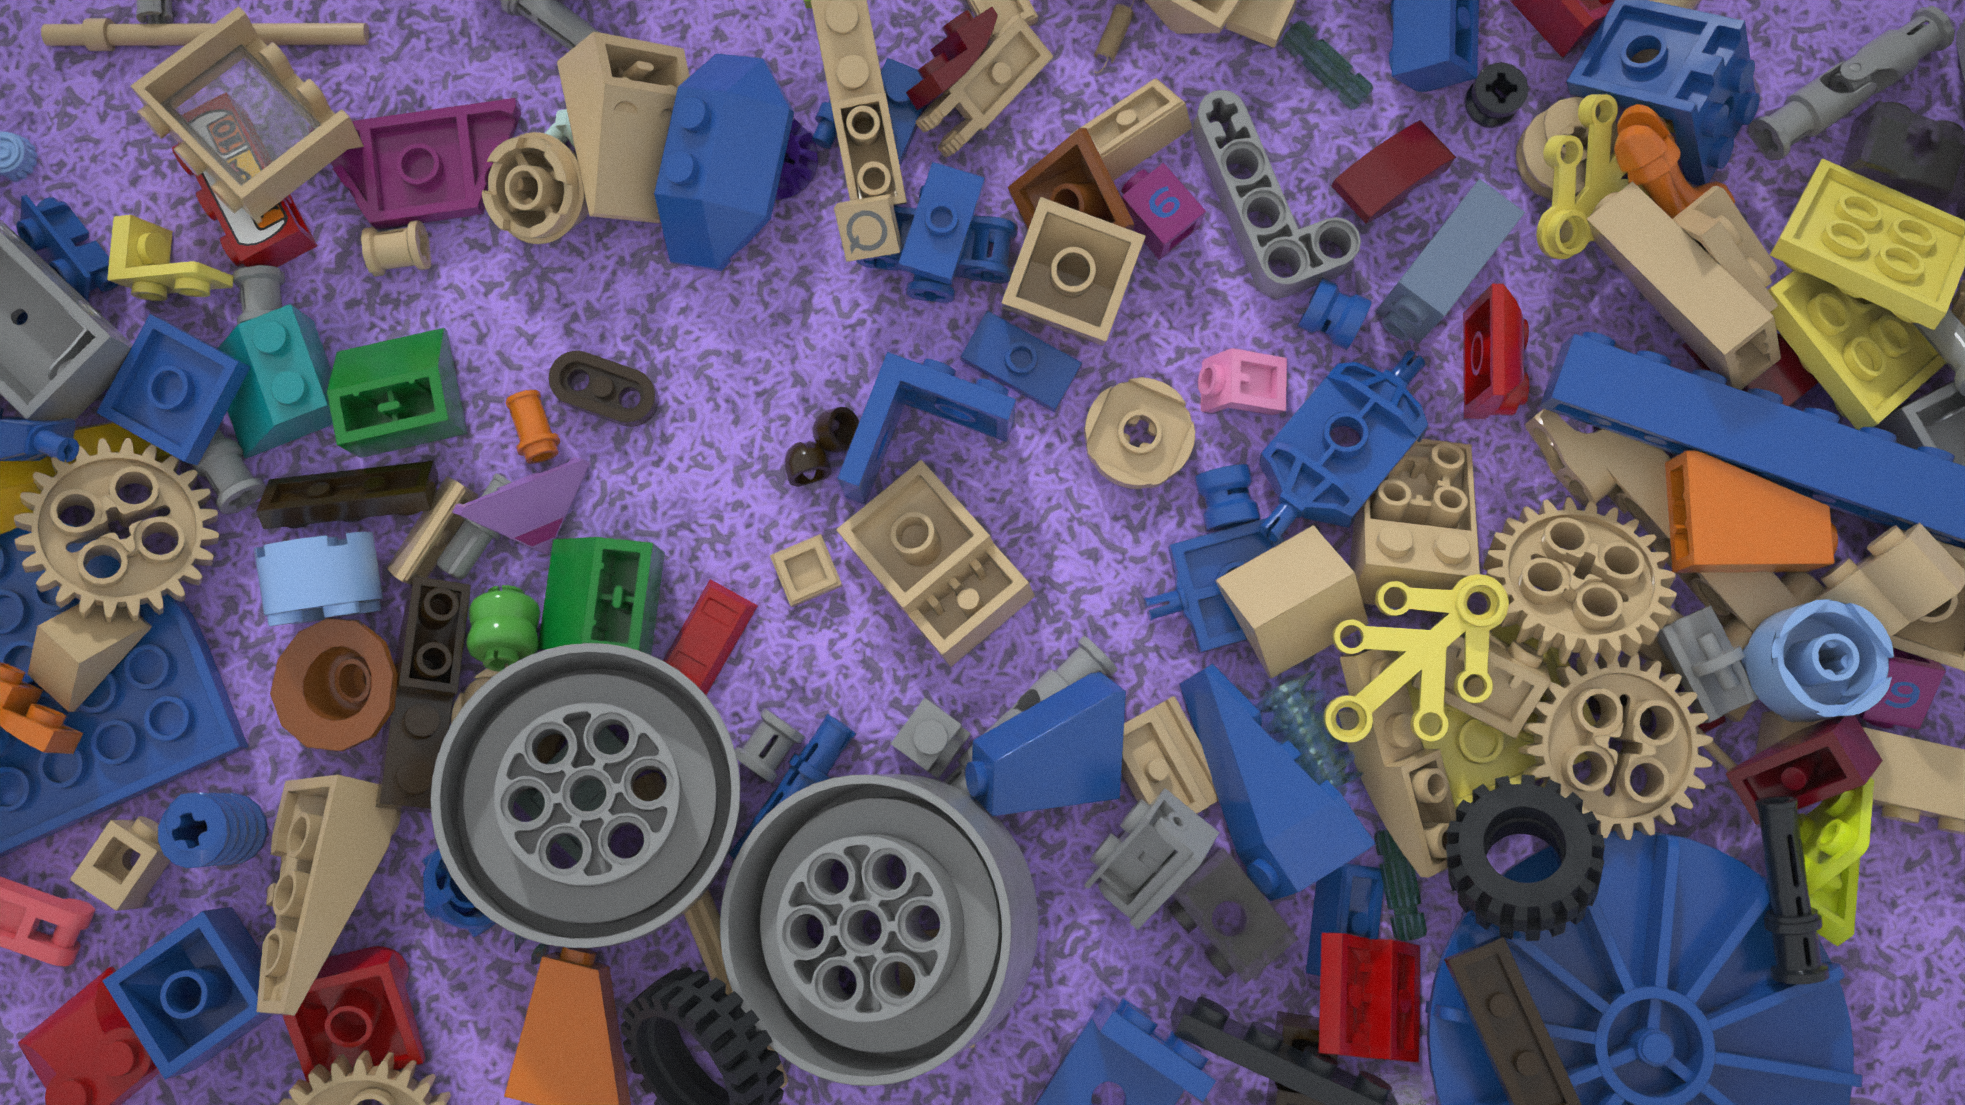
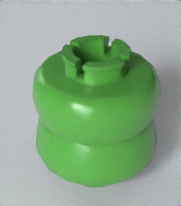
M502 585V591H500L499 586H494L488 592L474 598L469 607V619L472 627L466 641L470 655L483 662L485 668L500 672L506 668L505 664L509 666L529 655L537 653L539 650V639L536 629L541 617L538 603L530 596L525 595L522 589L510 585Z

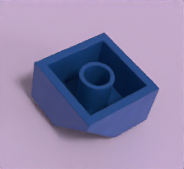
M232 907L200 912L102 980L165 1080L196 1070L274 1015L257 1012L262 953Z

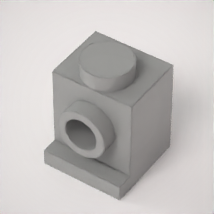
M924 697L891 742V745L939 779L971 733L964 729L962 724Z

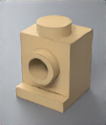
M139 816L136 821L110 820L70 880L116 911L141 908L148 899L146 896L170 862L164 856L158 843L159 823L143 816ZM135 850L141 856L135 865L132 866L130 857Z

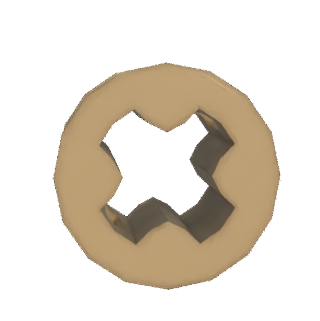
M410 221L407 228L378 232L374 227H367L362 230V254L366 267L373 276H383L387 269L416 266L418 270H427L431 267L429 237L421 221Z

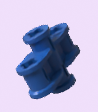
M924 185L920 188L919 198L921 197ZM894 206L902 247L904 248L916 208ZM974 216L955 277L999 284L1008 283L1013 273L1011 268L1008 267L1011 239L1017 236V224L999 217ZM993 243L992 257L989 258V245ZM903 248L900 253L856 260V262L867 268L898 271L900 270L898 263ZM914 274L913 281L909 282L906 288V294L916 300L949 303L955 298V290L951 285Z

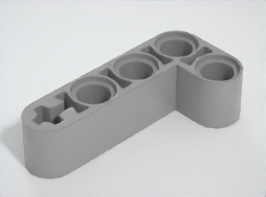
M1217 90L1206 95L1199 104L1192 129L1193 139L1253 281L1259 291L1268 297L1278 299L1314 287L1319 284L1322 277L1332 280L1342 275L1360 249L1361 239L1354 224L1346 219L1334 217L1298 229L1244 102L1238 95L1226 90ZM1211 117H1216L1218 122L1210 123L1209 121ZM1220 123H1229L1226 132H1224ZM1230 164H1241L1248 168L1252 177L1248 179L1235 178L1229 173L1227 166ZM1255 211L1262 212L1270 218L1272 226L1264 229L1258 228L1250 222L1247 214ZM1319 242H1334L1342 250L1343 257L1334 259L1326 256L1321 251ZM1277 259L1285 261L1292 268L1293 276L1288 278L1276 276L1270 270L1268 262Z

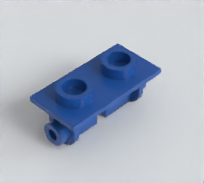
M27 194L21 196L20 221L16 223L19 237L35 252L37 251L41 258L87 302H89L91 290L99 288L102 292H108L119 285L107 280L109 256L96 240L78 247L75 246L76 243L89 238V231L66 202L58 201L54 197H48L39 202L36 207Z

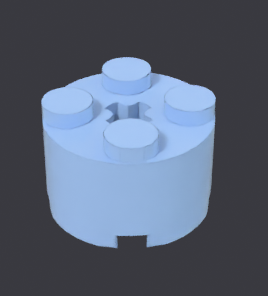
M373 532L346 533V539L338 540V537H328L327 535L276 542L254 548L264 616H267L269 627L381 611L380 600L383 599Z
M1824 599L1785 609L1767 617L1753 632L1748 645L1743 649L1745 657L1741 659V664L1745 671H1747V676L1754 692L1770 710L1790 722H1815L1834 719L1831 717L1853 716L1867 711L1876 705L1889 689L1892 677H1888L1889 658H1893L1894 654L1893 645L1886 629L1871 612L1853 603L1845 604L1831 599Z

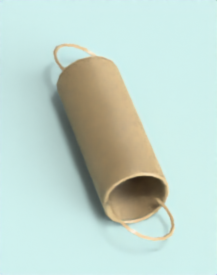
M1122 4L1115 5L1094 53L1095 58H1097L1098 54L1107 57L1104 67L1108 62V56L1112 58L1111 63L1114 62L1134 16L1131 7L1129 8Z

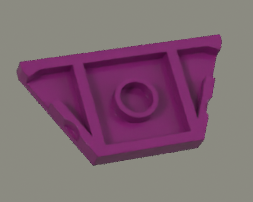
M516 98L354 120L352 123L364 147L347 149L331 162L332 169L343 185L350 191L355 199V203L368 222L377 230L405 226L410 221L419 220L422 223L482 215L486 209L483 203L482 190L488 191V176L493 164L492 162H487L488 157L498 145L513 137L521 116V106ZM309 127L310 134L312 131H314L312 127Z

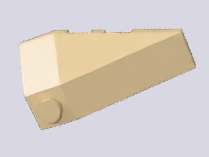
M342 775L285 781L272 834L270 855L281 857L280 876L277 884L273 883L267 887L266 906H272L276 914L275 928L267 934L262 944L257 1012L296 1015L386 853L391 836L398 828L401 812L397 809L376 807L379 784Z

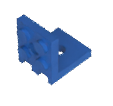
M1615 0L1566 81L1570 95L1585 98L1591 94H1608L1616 100L1618 107L1627 109L1633 105L1641 104L1653 109L1659 117L1672 120L1677 145L1681 152L1680 159L1684 177L1687 181L1698 186L1709 183L1716 169H1723L1727 165L1733 152L1736 135L1742 125H1749L1752 122L1760 102V95L1755 92L1753 79L1755 61L1750 58L1745 20L1650 0ZM1655 49L1659 51V54L1651 61L1645 63L1631 61L1632 57L1642 50Z
M887 352L837 477L845 497L866 505L905 405L1007 442L1014 424L1016 399L1007 396L1009 390L994 381L978 378L976 384L955 377L956 370L942 362L924 359L923 364Z
M1103 996L1034 1105H1092L1093 1091L1104 1082L1116 1083L1124 1090L1125 1100L1123 1105H1175L1184 1090L1203 1102L1216 1080L1204 1067L1209 1059L1192 1043L1175 1036L1173 1031L1165 1039L1154 1031L1158 1024L1151 1020L1152 1017L1125 998H1122L1118 1006H1116L1112 1001Z

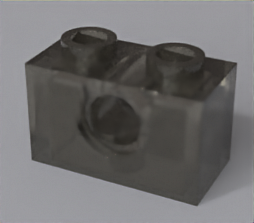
M1216 846L1206 855L1202 864L1171 895L1174 901L1166 907L1188 934L1197 928L1211 946L1203 953L1224 979H1227L1234 973L1239 980L1245 984L1248 983L1299 939L1224 847ZM1232 901L1240 911V921L1234 930L1228 933H1219L1212 922L1213 911L1220 903Z

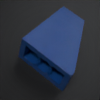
M1102 672L1090 673L973 740L972 761L967 763L965 769L966 785L970 795L975 797L992 816L1120 799L1126 691Z

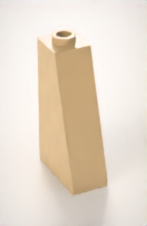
M1633 181L1620 192L1608 194L1596 205L1592 215L1587 218L1595 243L1708 368L1727 379V386L1742 390L1781 359L1774 316Z

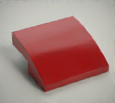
M1322 933L1319 1053L1419 1063L1420 945L1393 939H1369L1345 933Z

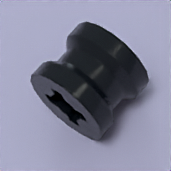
M1503 62L1490 64L1482 69L1477 79H1475L1466 92L1464 101L1466 112L1472 121L1488 128L1501 127L1508 123L1527 99L1529 88L1526 77L1521 70L1512 64ZM1495 87L1506 95V98H1501L1496 93Z

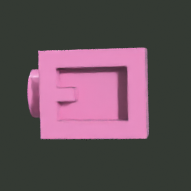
M1231 348L1203 359L1202 369L1198 376V389L1201 393V411L1214 413L1226 408L1268 415L1285 412L1287 358Z

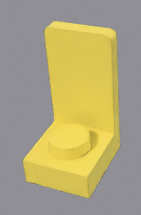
M131 214L113 217L107 280L131 288V295L133 297L149 301L167 300V294L170 293L191 297L210 296V290L233 288V275L195 261L170 263L173 231Z

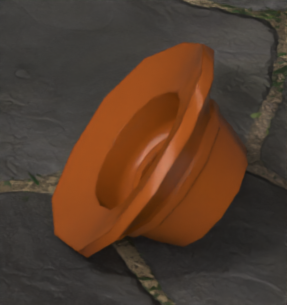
M326 618L299 631L278 658L270 696L281 726L305 747L344 752L376 737L395 709L398 673L387 642L362 621Z

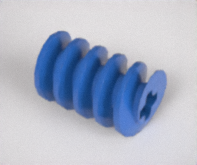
M206 792L180 794L169 804L168 809L163 813L158 826V843L164 856L173 864L184 868L243 864L255 857L264 846L268 833L267 819L260 805L248 796L237 793Z

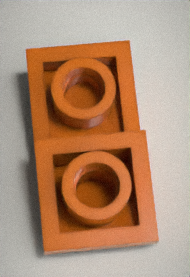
M0 662V726L19 740L44 753L74 754L83 733L64 725L66 715L37 704L43 690L23 682L22 680L26 674L24 671Z

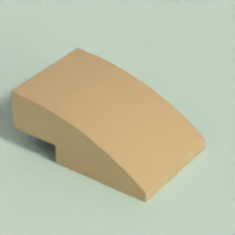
M922 460L918 461L836 529L866 568L950 667L1035 597L1025 577L997 548L990 535Z

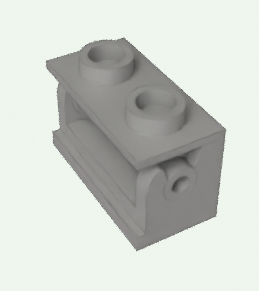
M1166 788L1150 805L1140 799L1120 824V827L1126 832L1119 839L1110 833L1089 859L1097 867L1084 886L1089 889L1100 877L1102 881L1098 887L1103 896L1131 919L1129 923L1137 930L1202 864L1220 833Z

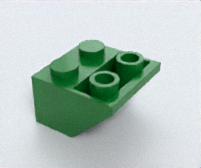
M445 328L346 349L336 353L327 395L337 446L359 458L468 434L448 331Z
M603 537L553 539L539 636V650L571 644L599 643L628 647L651 655L665 552L651 542Z

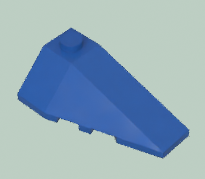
M1213 663L1179 684L1196 735L1201 742L1212 776V782L1236 853L1247 868V876L1256 889L1265 894L1269 902L1302 891L1376 844L1343 795L1328 780L1318 785L1296 762L1302 753L1289 740L1281 744L1261 727L1262 716L1260 711Z

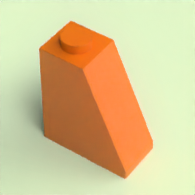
M1685 451L1665 462L1672 572H1809L1834 564V554L1838 547V533L1835 525L1831 523L1830 506L1700 451Z
M562 947L561 953L553 952L542 956L504 1097L535 1105H631L609 965L595 962L596 952L585 948Z

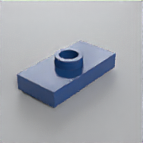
M932 162L898 263L900 270L952 285L983 192L985 177Z
M986 311L960 356V361L1054 413L1082 365V362L989 311Z

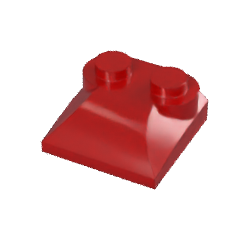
M1492 283L1463 313L1464 419H1486L1490 415L1513 416L1518 406L1525 405L1528 399L1529 377L1527 372H1524V351L1528 343L1529 326L1527 320L1523 319L1522 311L1516 299L1504 284Z
M373 946L327 957L296 1015H282L308 1083H310L308 1075L316 1065L321 1064L331 1073V1065L338 1055L344 1054L353 1068L364 1050L369 1051L373 1066H379L388 1052L394 1054V1070L404 1068L412 1060L417 1062L416 1065L423 1064L426 1057L405 986L409 977V968L405 959L397 951L384 946Z
M113 966L106 969L18 1042L30 1065L46 1088V1105H121L160 1073L102 981L116 971Z

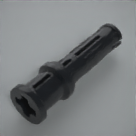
M1773 796L1758 799L1755 801L1760 821L1764 862L1771 901V909L1766 912L1764 917V926L1767 931L1772 932L1776 964L1771 966L1770 969L1771 977L1777 982L1786 984H1812L1825 981L1830 976L1829 966L1821 962L1817 930L1822 928L1823 922L1822 916L1818 914V910L1812 908L1810 904L1805 857L1799 827L1797 798Z

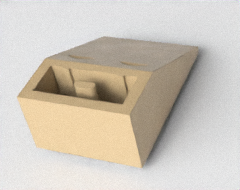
M593 31L557 61L589 216L661 223L654 192L677 89L680 84L690 77L684 48Z
M1422 439L1421 442L1416 441L1356 513L1353 524L1350 568L1355 572L1363 604L1376 605L1375 596L1377 590L1385 583L1391 581L1403 582L1409 588L1452 590L1459 580L1470 575L1480 574L1471 444ZM1389 588L1384 594V602L1387 607L1401 608L1404 603V595L1399 589Z

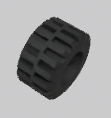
M1522 775L1521 784H1511L1509 776L1495 778L1494 790L1489 791L1484 784L1472 790L1473 802L1469 803L1463 799L1456 808V821L1450 820L1447 830L1446 854L1452 891H1457L1458 903L1465 913L1473 910L1476 916V923L1486 930L1491 923L1499 926V936L1513 939L1514 931H1521L1526 933V941H1539L1540 931L1549 930L1552 937L1565 933L1567 922L1571 921L1577 925L1585 917L1587 906H1593L1597 897L1604 866L1603 855L1605 845L1603 835H1597L1598 821L1593 812L1582 813L1583 800L1574 792L1566 798L1560 795V783L1548 779L1545 787L1535 785L1534 775ZM1528 834L1536 836L1551 845L1561 860V866L1553 875L1542 881L1521 883L1499 874L1489 863L1487 853L1497 841L1506 836Z

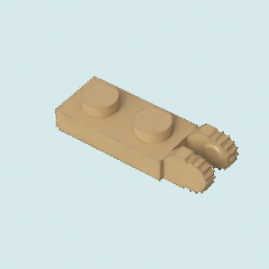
M1021 15L1012 16L988 41L972 67L921 113L916 120V125L922 132H928L930 129L938 126L943 118L955 107L965 120L942 138L937 148L944 157H950L959 151L977 131H983L1053 58V55Z

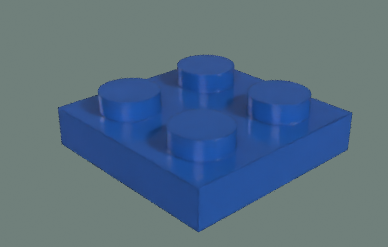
M149 314L96 413L176 458L198 466L251 366L166 320Z

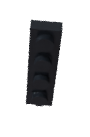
M1179 996L1170 1015L1175 1036L1325 1105H1399L1391 1092L1392 1087L1376 1075L1360 1071L1358 1076H1355L1337 1068L1338 1062L1328 1054H1320L1319 1049L1306 1046L1304 1051H1300L1283 1043L1284 1037L1267 1025L1252 1022L1250 1027L1241 1024L1229 1018L1230 1012L1226 1008L1210 999L1198 997L1197 1001L1193 1002L1183 996Z

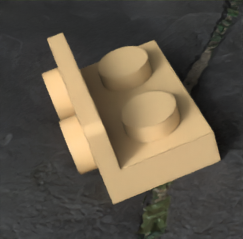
M1719 186L1711 187L1673 218L1693 240L1769 312L1778 306L1766 288L1772 283L1769 276L1775 273L1777 266L1723 188Z
M1444 613L1440 620H1442L1448 613ZM1490 630L1488 674L1493 682V690L1485 701L1481 703H1467L1461 700L1454 690V680L1464 670V633L1461 634L1446 650L1444 702L1516 739L1551 683L1547 664L1543 662L1544 656L1537 655V650L1524 642L1519 644L1516 640H1513L1510 645L1490 635L1492 633V630ZM1421 670L1411 678L1412 686L1419 690ZM1472 674L1464 680L1463 686L1466 694L1476 697L1482 692L1483 682L1480 677Z

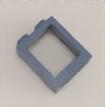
M1479 179L1375 311L1384 318L1382 320L1384 328L1400 340L1408 341L1411 338L1419 344L1444 318L1525 212Z

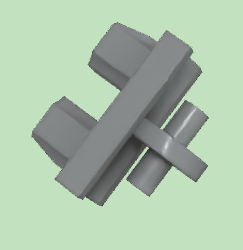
M1711 605L1669 623L1659 630L1657 634L1659 638L1658 643L1666 659L1670 660L1675 672L1682 676L1680 681L1685 689L1684 692H1696L1698 695L1690 705L1692 710H1696L1697 713H1707L1709 717L1703 723L1712 722L1732 710L1759 699L1740 662L1745 657L1743 650L1740 646L1732 647Z

